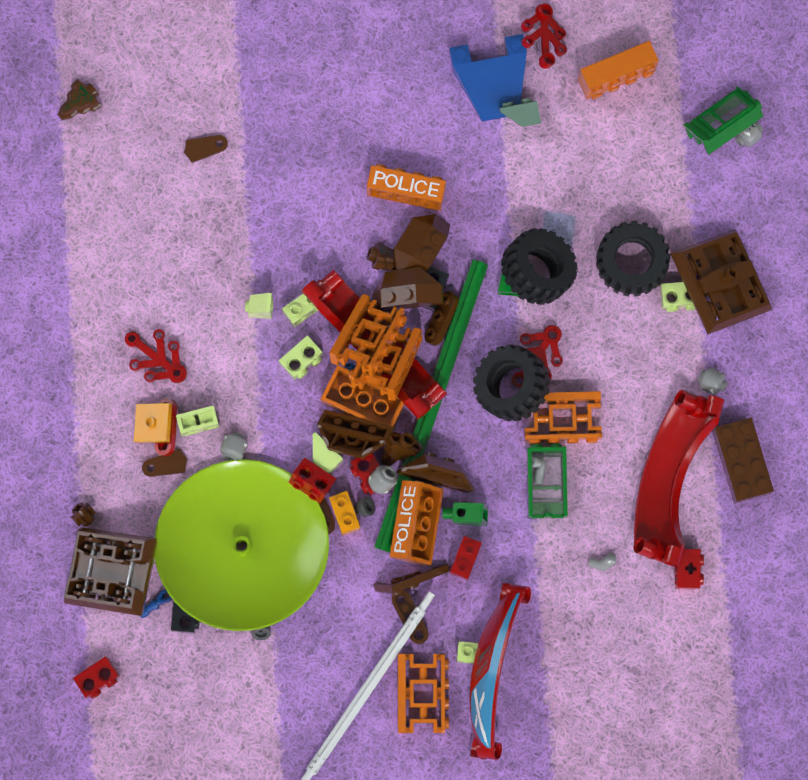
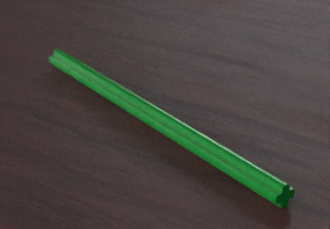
M472 260L457 308L452 317L432 378L445 391L488 265L482 261ZM442 400L423 417L417 419L412 435L422 446V450L415 456H409L403 460L401 467L424 455ZM402 475L397 477V483L394 486L374 548L390 553L402 480L415 481V479Z

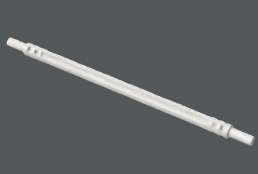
M429 591L420 605L415 607L307 766V771L301 780H310L313 775L317 774L426 612L424 611L435 597L433 593Z

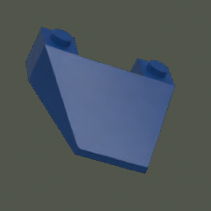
M523 34L505 37L506 56L471 62L468 44L449 48L452 71L482 122L505 118L506 116L498 110V107H503L502 103L513 101L514 104H518L521 102L527 49L521 43L524 38Z

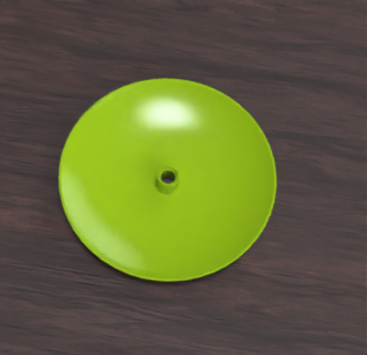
M256 460L224 461L193 474L170 496L162 509L155 530L154 538H157L155 564L162 584L169 596L188 615L218 629L229 631L257 630L272 626L288 618L299 610L315 592L322 579L328 560V528L319 503L310 499L308 495L295 489L288 483L292 476L291 473L275 465ZM239 543L247 544L245 550H238L237 546Z

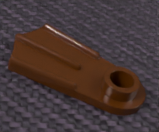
M222 135L186 140L184 154L191 163L225 151L228 147V141ZM222 141L223 145L221 147H217V142Z
M178 449L170 456L160 455L146 460L142 465V471L148 477L185 473L187 458ZM153 465L155 467L154 471H148V466Z

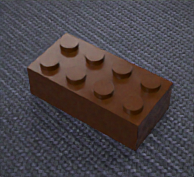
M752 417L715 427L712 432L734 504L773 493L774 489Z

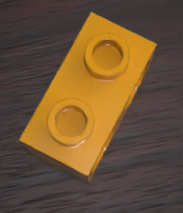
M345 491L329 497L342 536L360 530L361 528L348 492Z

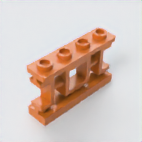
M362 294L329 352L331 363L339 365L341 362V365L345 366L348 359H352L362 363V372H369V376L374 377L375 373L380 371L384 357L389 355L391 344L397 340L400 328L406 324L407 316H405V309L400 307L398 310L397 307H393L391 313L378 310L377 300L373 299V301H370V296ZM367 313L369 317L375 318L373 322L365 319ZM382 321L391 324L388 330L387 326L381 325ZM365 329L379 333L374 343L360 339ZM351 342L352 346L358 347L357 351L348 349ZM366 350L375 353L372 359L371 356L364 354Z
M381 322V325L387 326L388 330L390 327V323ZM407 327L404 335L399 334L397 340L391 344L389 354L394 355L391 365L382 363L380 371H377L374 377L369 376L367 372H362V363L356 361V367L351 370L349 375L352 388L356 389L359 386V389L363 390L366 382L381 386V395L387 394L388 399L396 401L422 343V329L414 327L413 331H411V328ZM370 331V337L366 341L374 343L379 333ZM396 343L406 345L404 351H402V348L395 346ZM366 350L364 354L371 356L372 359L375 353ZM382 373L392 375L390 382L388 378L381 377Z
M601 391L551 392L545 395V403L556 404L548 406V415H538V411L536 413L533 412L534 428H524V441H529L530 445L540 444V441H548V444H559V441L567 440L568 444L579 443V440H586V443H598V440L602 439V426H592L591 409L601 408ZM568 402H594V404H587V414H576V404H568ZM553 410H571L572 427H553ZM576 422H587V432H595L594 434H569V432L577 431ZM538 423H549V433L557 434L531 435L530 433H538Z
M398 654V733H414V723H433V733H445V729H449V717H445V709H449V697H445V690H449V678H445V670H449V658H445V654H433V664H414V654ZM406 660H410V668H419V680H410V688H406ZM437 660H441V687H437V680H427V668H437ZM414 684H433V703H414ZM406 700H410V708H419L420 719H410V727H406ZM437 700H441V727H437V719H427V708L437 707Z

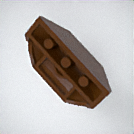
M436 214L413 217L393 248L396 270L421 267L427 271L448 238L450 224Z
M421 267L387 271L383 274L372 294V301L373 299L377 300V309L384 312L392 311L393 307H397L399 310L400 307L410 309L444 304L443 285Z
M324 410L317 423L329 451L361 459L385 445L394 430V426L329 410Z
M433 453L419 456L396 471L398 475L463 493L474 492V486L461 464L455 463V460L451 458L439 459Z

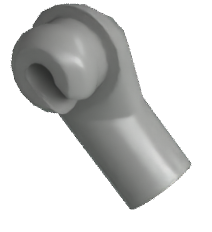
M535 457L532 460V466L536 467L533 483L537 485H543L546 461L542 457Z
M608 553L601 560L590 557L588 566L606 571L616 564V555Z

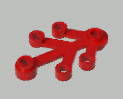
M546 3L539 4L535 8V15L521 23V29L524 32H529L534 27V24L540 21V28L531 35L525 36L521 43L523 47L530 48L534 41L541 37L542 55L539 57V66L543 69L551 68L556 62L555 56L549 51V41L554 45V52L557 56L562 57L567 52L566 46L560 42L566 36V31L552 18L553 9ZM548 24L554 30V33H552L551 30L548 28Z
M549 325L541 333H524L520 336V343L522 345H529L532 341L543 340L540 346L526 349L544 362L548 372L549 368L545 351L549 345L553 355L551 364L554 367L562 365L563 359L558 348V342L562 337L559 327ZM554 332L556 336L550 338L548 334ZM527 336L529 341L523 342L522 337ZM554 358H559V359H560V363H559V364H555V363L553 362V359H554ZM523 370L515 373L512 377V384L516 388L522 387V384L516 383V379L522 378L524 381ZM549 372V378L551 380L552 374Z
M157 329L153 333V337L156 340L157 353L140 341L138 333L129 332L126 334L125 343L129 347H137L152 359L144 361L131 360L129 367L132 371L136 372L140 369L160 366L167 370L159 373L147 371L144 374V378L148 383L163 379H170L173 383H181L186 379L187 371L184 366L180 365V345L177 341H171L168 344V349L172 352L171 364L166 360L164 347L165 333L161 329ZM158 332L163 334L160 339L156 338ZM130 336L136 337L134 342L129 341ZM172 344H177L176 350L171 349ZM134 362L139 363L138 368L134 369L132 368V364ZM179 370L181 374L177 377L174 376V372ZM153 374L154 378L152 380H148L147 375Z

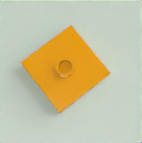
M136 404L133 442H170L172 404Z

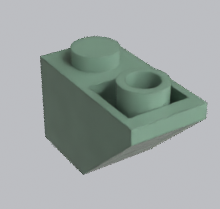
M532 98L521 99V103L514 104L513 101L502 103L503 107H498L499 112L521 127L541 123L538 103L536 100L532 101Z

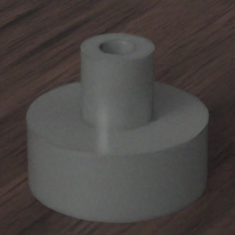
M370 497L359 499L357 506H355V512L360 513L363 517L373 515L375 513L373 500Z
M271 627L251 630L252 637L256 640L268 639L271 636Z

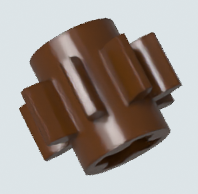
M79 503L72 509L74 515L71 518L78 527L81 524L89 526L95 519L94 514L96 511L89 503L86 505Z

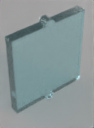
M545 212L543 229H547V232L553 231L556 233V236L563 237L565 239L564 242L566 244L569 243L572 249L576 216L563 215L561 212L558 214Z

